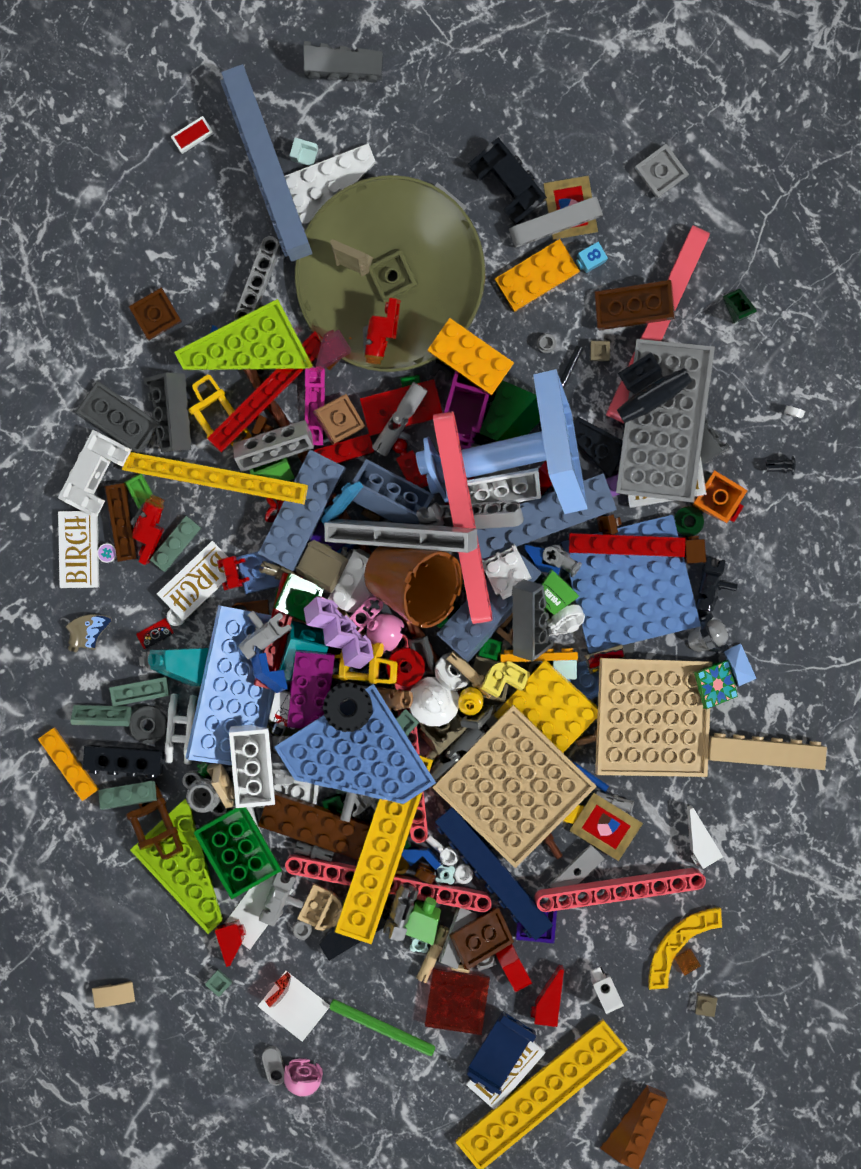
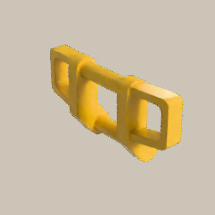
M209 374L192 385L200 402L188 409L189 413L194 415L207 434V438L214 431L200 411L219 400L229 416L235 411L225 397L224 390L219 388ZM210 380L217 391L203 400L198 391V386ZM246 428L244 431L246 432L247 436L242 440L252 437L251 433Z
M376 642L371 644L374 658L369 661V674L350 672V667L344 666L341 650L339 655H335V658H340L339 674H332V678H337L341 681H347L348 679L369 681L371 684H393L397 680V662L381 658L384 652L383 643ZM380 662L391 666L389 680L379 679Z

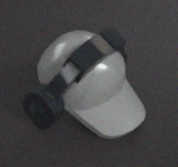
M712 612L700 617L701 626L694 629L688 635V645L694 651L713 650L716 654H720L729 649L728 645L725 644L728 640L727 630L721 621L711 620L714 617Z

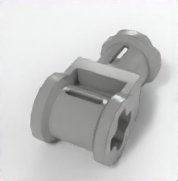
M560 545L547 547L543 552V558L547 563L563 568L570 573L571 577H574L582 566L581 562L573 560L570 554L565 552Z

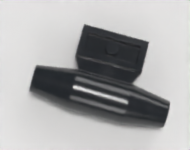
M650 352L618 373L628 391L634 395L619 407L617 411L624 423L639 418L674 398L692 382V379L685 368L662 377V369Z

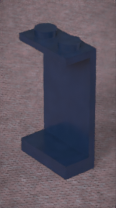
M502 1011L467 1068L468 1078L476 1084L479 1082L484 1085L488 1092L500 1095L502 1093V1085L530 1041L533 1043L535 1040L536 1031Z

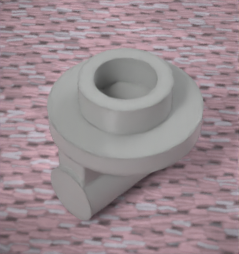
M492 955L477 964L478 971L496 966L494 956Z

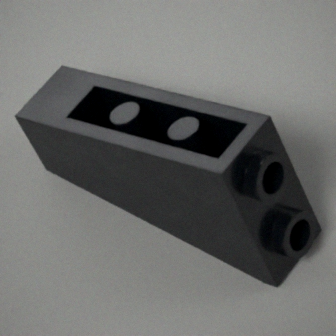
M385 908L383 909L376 932L383 929L386 920L390 918ZM335 926L320 940L319 945L330 961L361 941L336 933Z

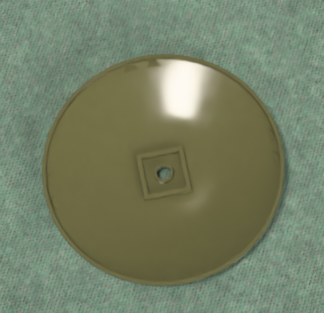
M388 175L371 177L349 185L336 193L318 210L310 221L305 234L313 254L296 260L295 284L297 297L310 329L313 332L316 331L317 335H320V342L324 346L329 343L343 356L341 359L355 366L374 371L397 372L410 370L437 359L427 350L449 318L465 329H469L480 307L484 292V252L472 221L459 204L444 191L422 180L406 176ZM332 239L373 257L369 267L370 272L361 277V274L342 265L337 266L330 241ZM391 271H396L398 274L395 281L388 279V274ZM389 298L401 300L396 339L386 338L388 343L384 357L365 355L363 351V327L369 325V320L372 316L387 317L385 305L386 302H389Z

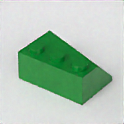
M502 380L481 427L479 436L493 442L528 435L540 421L537 396Z

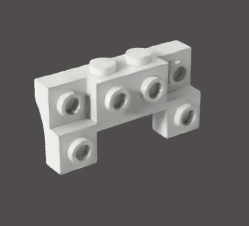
M92 430L84 448L78 455L73 469L69 473V477L58 499L97 518L105 500L94 495L111 461L123 466L132 449Z

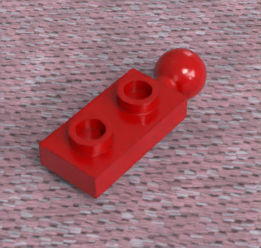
M398 438L392 448L396 453L400 454L396 461L407 481L424 488L428 485L427 477L425 474L421 475L414 451L412 450L407 453V442L402 438Z

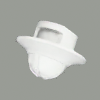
M427 677L419 680L411 688L413 703L409 709L412 716L420 723L427 726H441L449 723L456 716L459 709V695L457 691L445 688L436 677Z

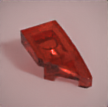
M288 972L275 982L279 990L265 1001L269 1007H275L288 992L291 975Z

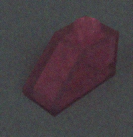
M339 329L335 332L331 330L324 335L316 362L317 372L322 371L351 353V348Z

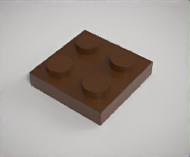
M162 287L128 306L149 341L182 322Z

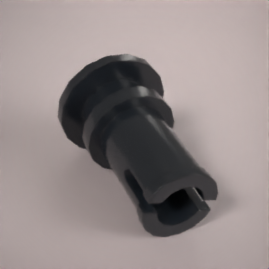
M794 456L791 457V460H787V458H784V460H766V472L787 473L791 471V475H794L796 470Z

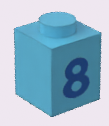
M597 242L579 252L576 263L581 270L584 269L585 273H588L605 263L608 257L600 243Z

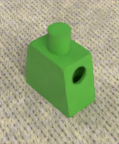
M427 897L425 902L416 900L408 923L405 925L407 928L406 935L431 945L434 944L441 914L440 908L435 907L437 902L434 898Z

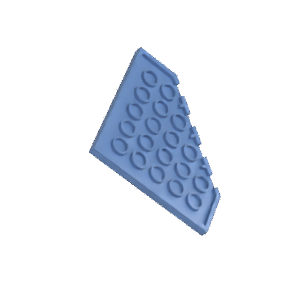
M374 684L365 689L372 700V714L367 724L361 729L354 732L336 730L323 715L274 746L294 780L300 782H307L400 804L406 803L436 784ZM349 699L340 705V710L345 715L352 714L356 708L355 703Z

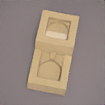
M131 981L92 988L95 1008L135 1002L133 983Z

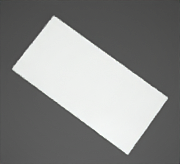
M275 876L249 889L224 923L239 919L240 924H244L246 935H244L245 938L242 944L249 950L268 926V924L259 921L262 910H270L265 906V902Z

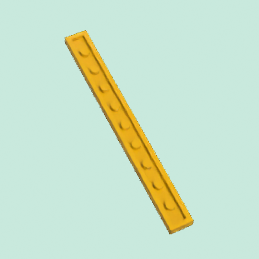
M130 452L122 466V470L303 505H305L308 485L133 452Z

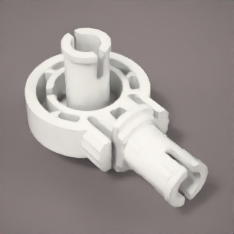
M567 605L553 615L551 619L547 620V626L551 627L550 635L558 636L559 634L576 631L584 622L585 614L580 605Z

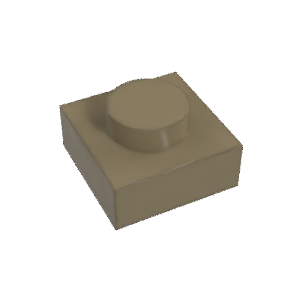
M591 341L590 361H610V341Z
M697 994L694 1013L696 1015L715 1017L717 997Z

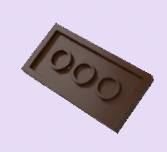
M671 280L595 291L597 328L599 331L675 319Z

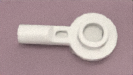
M431 835L427 837L425 841L440 853V860L444 865L452 866L457 863L459 854L456 849L454 850L452 847L445 848Z

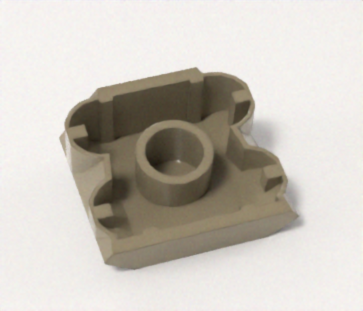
M332 239L330 241L337 266L342 265L361 274V277L370 272L369 267L373 257Z
M312 540L307 543L308 547L299 565L295 567L297 574L332 593L349 560L341 553L333 551L329 545Z
M456 714L449 723L441 726H427L420 723L418 733L436 755H439L467 728L461 727L462 718Z

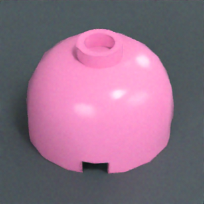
M378 614L369 621L366 636L371 641V644L376 642L383 643V653L386 650L392 651L402 638L403 634L400 631L401 627L404 628V624L401 619L392 614Z
M299 1058L291 1060L284 1070V1084L288 1091L297 1096H308L315 1093L321 1084L323 1071L319 1064H310L309 1059Z

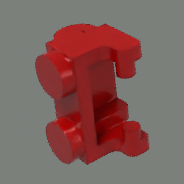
M236 556L217 560L218 568L224 566L227 582L222 583L224 591L241 587L243 582L250 581L249 577L239 578L236 565L245 563V558L237 560Z

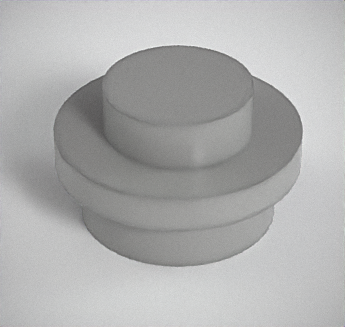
M543 334L537 340V347L543 353H550L556 347V340L550 334Z

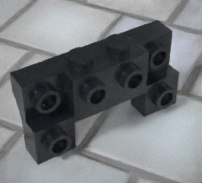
M498 137L468 163V167L479 181L493 172L514 198V201L504 208V212L517 225L542 204L547 197L534 182L533 174L529 170L525 171L521 166L523 163L517 155L513 156Z

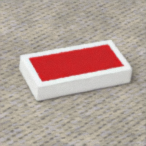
M202 116L173 134L171 138L181 154H183L214 133Z

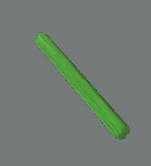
M335 999L332 1000L329 1006L331 1011L428 1056H432L435 1051L434 1045Z

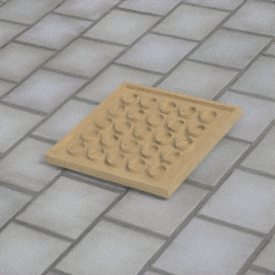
M600 658L595 774L707 777L710 708L703 709L694 672L711 666L712 662Z
M512 705L432 788L516 868L597 786L524 714Z

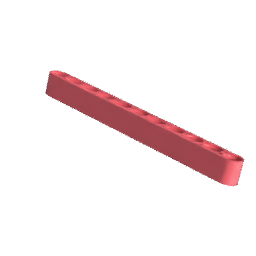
M692 225L667 279L672 281L674 310H676L710 235L709 232ZM671 320L647 323L640 339L662 341ZM633 354V356H632V358H631V360H630L628 366H630L631 364H633V362H634V354ZM622 380L606 416L624 423L617 409L629 399L630 391H628Z
M454 412L433 415V422L453 527L476 528ZM477 536V549L469 553L458 552L472 624L493 620Z
M403 634L402 638L405 640V645L401 648H409L408 638ZM395 647L392 650V653L401 648ZM407 662L405 666H400L401 671L409 672L411 664ZM395 683V689L400 691H411L413 685L401 686ZM405 708L398 710V716L405 710ZM416 726L410 732L415 736V739L413 742H411V744L413 745L418 755H420L418 731ZM424 791L417 809L422 811L423 815L420 818H414L410 828L411 838L416 843L424 842L428 836ZM421 828L425 834L422 837H416L414 831Z
M299 854L290 855L285 863L286 871L290 874L348 886L351 885L352 880L346 877V873L349 871L355 873L357 867L334 861L328 862L318 858L311 859L309 856ZM297 860L300 866L292 868L290 861ZM310 864H316L318 866V871L311 872L308 866ZM333 867L337 870V874L331 876L327 873V869ZM395 874L393 879L394 885L391 886L389 894L396 895L400 885L409 882L419 890L416 898L418 900L425 901L427 897H431L438 904L478 912H486L491 907V898L487 892L444 883L438 884L434 881L432 884H429L419 878ZM428 886L432 891L430 894L425 895L421 892V888ZM447 890L450 892V896L442 898L440 892ZM461 894L469 896L466 902H461L458 898ZM479 898H486L488 900L484 906L479 905L477 901Z

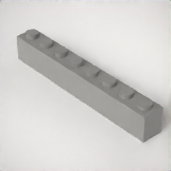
M333 519L324 523L325 542L465 553L477 549L476 528Z

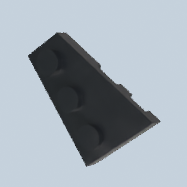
M577 416L574 422L577 444L608 477H611L621 458L623 440Z

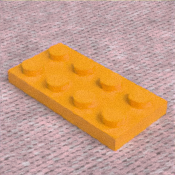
M558 239L494 280L512 310L516 312L575 276L580 270L561 239Z
M451 318L448 319L427 350L491 396L514 364L513 361Z

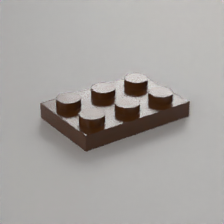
M499 907L493 908L449 934L465 970H469L514 943Z

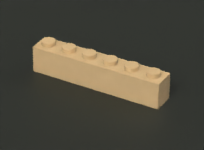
M714 733V736H709L708 760L825 770L827 747L821 745L819 741H810L809 744H803L802 740L797 739L783 742L782 738H771V741H767L761 736H752V739H745V735L733 734L732 738L726 737L724 733Z

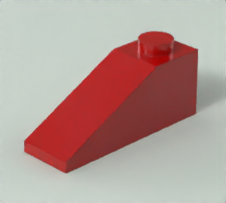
M558 965L535 1000V1006H531L530 1018H533L535 1025L558 1026L564 976L563 965Z

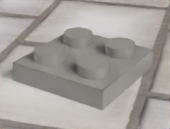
M667 144L635 166V170L657 199L689 175Z

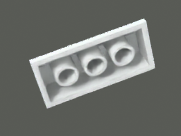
M538 468L467 480L471 503L510 500L523 502L541 498Z
M253 725L231 726L229 729L236 808L275 805L269 729Z

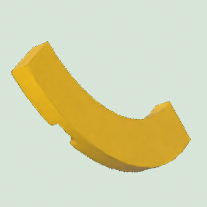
M720 907L709 908L691 914L677 923L664 936L654 953L648 977L649 990L668 988L669 973L673 959L689 939L707 930L722 928Z

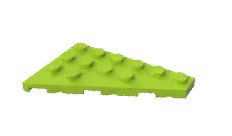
M278 299L174 352L183 370L310 369L313 367Z
M185 798L169 813L173 826L178 830L183 846L181 853L166 860L161 858L156 846L140 850L138 843L130 851L205 932L209 934L223 921L203 849L193 833L197 828L191 808ZM163 820L145 835L146 840L167 830ZM173 837L161 843L166 854L176 849Z

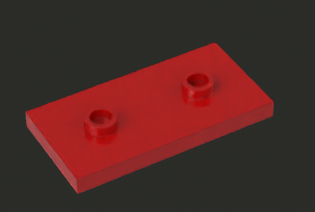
M434 379L417 383L428 392L414 414L408 419L406 426L432 420L433 415L443 413ZM411 385L360 398L370 436L383 431L392 415L397 411L401 400ZM393 422V429H398L401 426Z

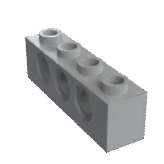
M306 420L233 443L234 459L241 472L314 448L312 433Z

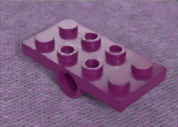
M295 650L287 727L304 728L324 715L323 703L331 689L335 658L333 653Z

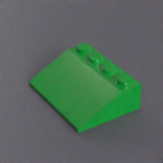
M247 807L234 808L200 826L193 832L231 900L282 871Z

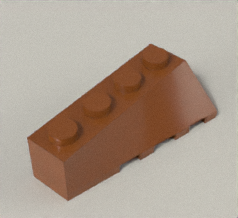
M647 1085L632 1104V1108L623 1116L616 1129L614 1128L610 1133L607 1141L601 1145L600 1149L619 1163L633 1169H639L668 1101L665 1092Z

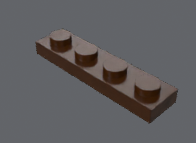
M125 483L105 486L117 562L138 559L135 539L132 538L133 527Z

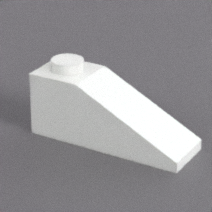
M689 805L687 806L690 850L693 853L691 858L696 866L700 865L704 869L723 856L696 811Z

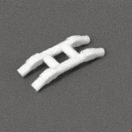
M171 694L168 707L165 762H173V742L185 743L184 764L189 765L192 763V760H188L185 757L196 711L197 696L190 695L187 716H177L178 694ZM175 723L187 724L186 736L174 735Z

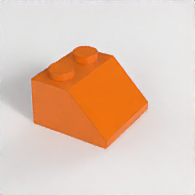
M714 470L705 484L707 495L698 496L693 506L727 524L748 490Z

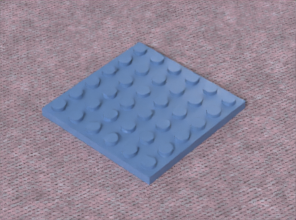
M673 515L617 528L618 533L613 534L678 537ZM569 540L561 542L562 548L567 553L569 550ZM568 553L573 560L582 563L576 575L571 577L569 573L572 589L579 595L575 600L576 605H580L585 614V619L581 626L588 653L701 626L684 557Z

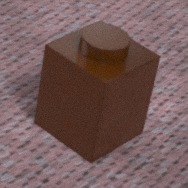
M688 536V540H685V564L706 562L705 539H699V536Z

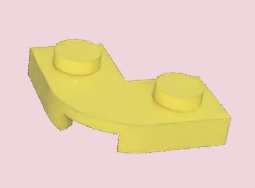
M509 661L497 663L489 669L480 689L496 698L500 696L505 683L521 691L526 685L530 672Z

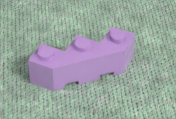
M316 597L304 608L306 625L322 628L325 645L342 649L344 666L361 669L374 658L371 641L366 635L362 636L356 630L357 626L347 615L343 616L337 610L339 606L333 600Z

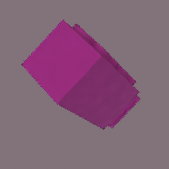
M455 371L444 413L454 412L461 450L472 448L470 447L473 446L474 441L472 440L475 439V436L479 435L489 394Z

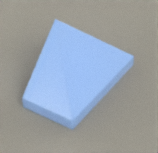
M741 644L723 652L726 660H729L731 671L738 686L756 679Z

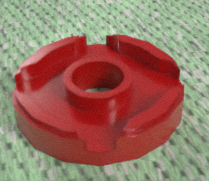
M411 648L398 649L388 659L397 662L396 684L414 685L422 678L425 672L423 657ZM405 661L411 664V670L407 673L402 672L400 669L401 663ZM387 664V673L390 678L391 666Z

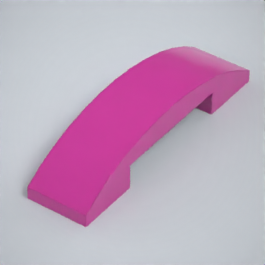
M325 368L305 369V420L312 433L313 445H323L324 430L313 411L325 405Z

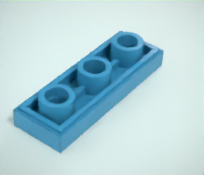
M358 481L354 484L347 483L341 489L342 493L332 500L334 504L324 510L325 515L322 517L321 522L324 524L330 520L338 519L364 486Z

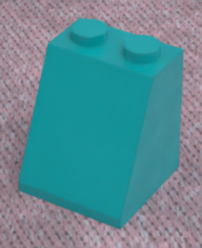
M291 621L290 626L292 629L288 632L279 670H284L286 681H291L293 675L295 650L327 653L328 646L325 645L322 628Z
M192 647L150 650L148 663L151 670L187 685L201 687L209 648Z

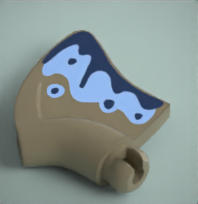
M90 614L80 616L65 626L70 633L68 650L78 652L79 647L95 650L100 634L111 623L112 618L105 615Z

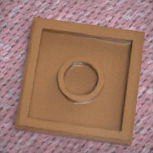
M347 394L313 411L332 445L366 427Z

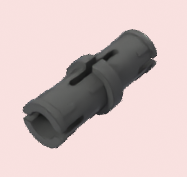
M297 841L296 846L304 849L295 847L294 853L311 856V859L318 858L328 862L332 861L333 857L326 856L325 854L333 856V851Z

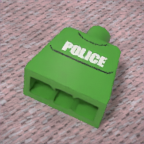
M553 569L548 572L541 583L544 586L547 604L544 610L548 609L553 615L579 597Z

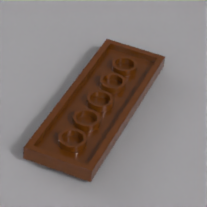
M274 791L275 805L264 806L258 827L359 860L371 823L353 817L350 818V822L340 820L341 813Z

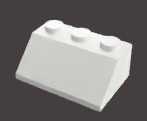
M360 548L352 553L334 591L328 598L333 600L339 608L354 613L367 598L374 596L368 591L364 579L365 567L371 555ZM364 606L362 609L368 612L370 607L367 609L366 606ZM358 613V614H357V615H360V616H363V617L366 616L364 613Z

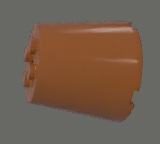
M379 546L369 557L364 573L365 585L372 595L407 621L421 628H429L439 624L454 609L452 605L456 596H460L463 582L462 569L458 560L449 553L438 550Z

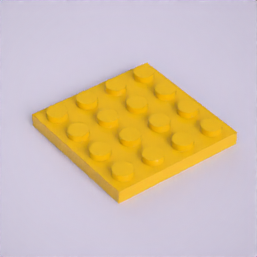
M544 660L529 676L524 689L521 691L517 689L494 713V716L499 719L514 705L564 753L597 719L598 707L550 663Z

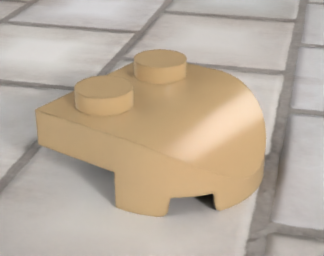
M209 764L207 772L212 779V786L225 808L233 807L235 792L232 780L222 764Z
M313 883L297 919L314 926L316 930L324 931L325 929L335 927L342 911L341 901L333 891Z

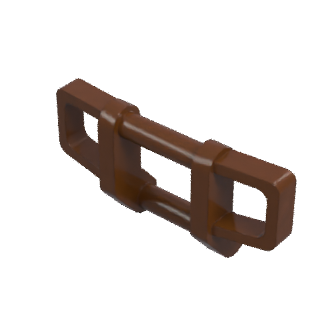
M155 783L157 801H153L146 806L145 803H140V808L127 813L126 817L132 824L139 842V849L144 850L156 846L161 858L168 860L181 853L183 846L178 830L173 826L166 809V801L157 783ZM158 809L167 830L146 840L138 818ZM173 837L176 849L166 854L161 843Z

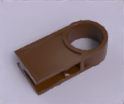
M268 600L239 602L232 606V608H235L240 604L245 606L247 611L270 615Z
M419 862L415 876L426 883L432 884L436 877V870Z

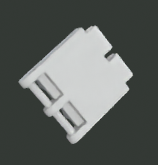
M515 544L501 553L497 552L495 556L485 561L484 559L482 560L484 571L497 596L501 595L503 600L512 596L513 586L523 579L528 581L532 579Z

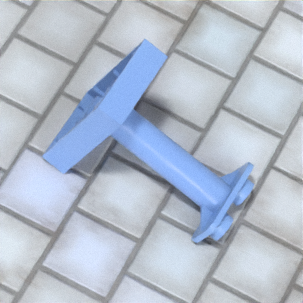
M557 369L534 374L542 431L461 450L466 477L471 478L546 460L549 477L564 514L586 510L588 507L572 411ZM429 437L423 438L424 450L416 452L419 471L421 475L427 474V482L431 494L440 493L444 502L448 503L440 455H438Z

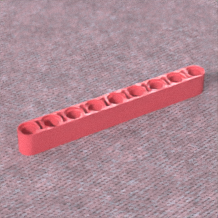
M686 868L541 889L535 893L534 901L540 911L550 912L699 890L705 886L706 879L697 868ZM699 875L697 881L691 882L694 876ZM676 878H680L679 883L673 885V881ZM661 881L659 887H654L655 882ZM637 884H643L640 890H635ZM618 887H624L622 892L616 893ZM605 889V892H604L603 895H601V896H598V895H597V892H598L599 890ZM581 892H586L584 898H578V895ZM561 895H567L564 901H559ZM542 898H548L545 904L540 903Z

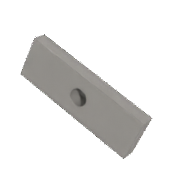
M590 844L549 883L550 886L555 888L579 884L604 860V857ZM576 868H579V871L577 873H574V870Z
M457 907L438 961L439 963L458 969L460 958L449 934L473 921L476 913Z

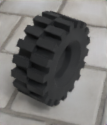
M350 682L340 683L330 689L324 699V716L334 729L342 732H354L366 725L371 717L372 700L362 686ZM346 699L352 700L356 706L355 711L350 715H345L340 710L341 702Z

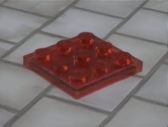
M433 968L425 1027L482 1035L490 976Z

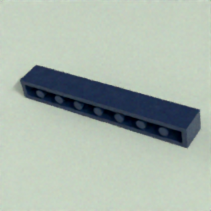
M452 806L435 820L437 824L435 828L441 835L444 833L447 835L450 846L454 850L458 848L462 853L460 855L462 860L474 867L473 873L479 879L483 878L486 881L485 887L491 894L494 892L499 897L497 901L504 909L508 907L512 912L510 914L512 919L524 926L522 930L529 938L533 937L536 941L553 926L548 916L538 909L535 901L470 824Z

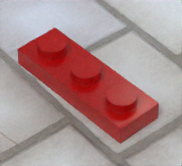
M369 434L314 450V452L338 464L375 453Z

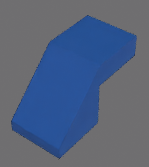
M524 545L525 552L538 570L548 573L553 569L559 575L560 568L541 564L544 548Z
M260 653L251 658L254 675L258 680L275 693H281L288 689L284 670L269 671L266 653Z
M427 847L403 849L402 857L411 866L422 856L435 870L441 866V861Z

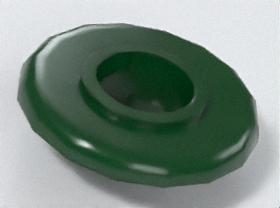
M687 506L681 508L674 518L676 529L683 536H695L704 526L703 514L695 507ZM692 516L695 522L692 527H687L684 524L685 517Z

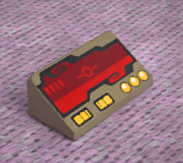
M622 645L584 656L589 674L599 672L600 658L626 659Z

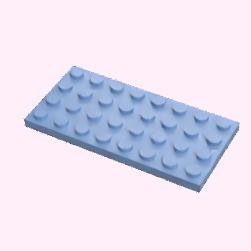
M218 605L185 757L188 760L232 765L229 739L230 727L253 725L267 728L274 691L253 685L255 675L252 660L247 659L238 647L248 634L256 631V626L247 616L252 611ZM255 612L263 624H266L271 619V615ZM254 646L256 655L262 653L261 649Z

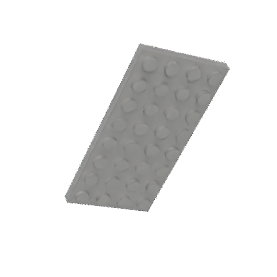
M636 339L633 363L651 352L662 369V377L685 368L692 382L674 398L658 408L625 423L616 489L617 494L694 503L715 347ZM629 392V399L634 395L632 392Z

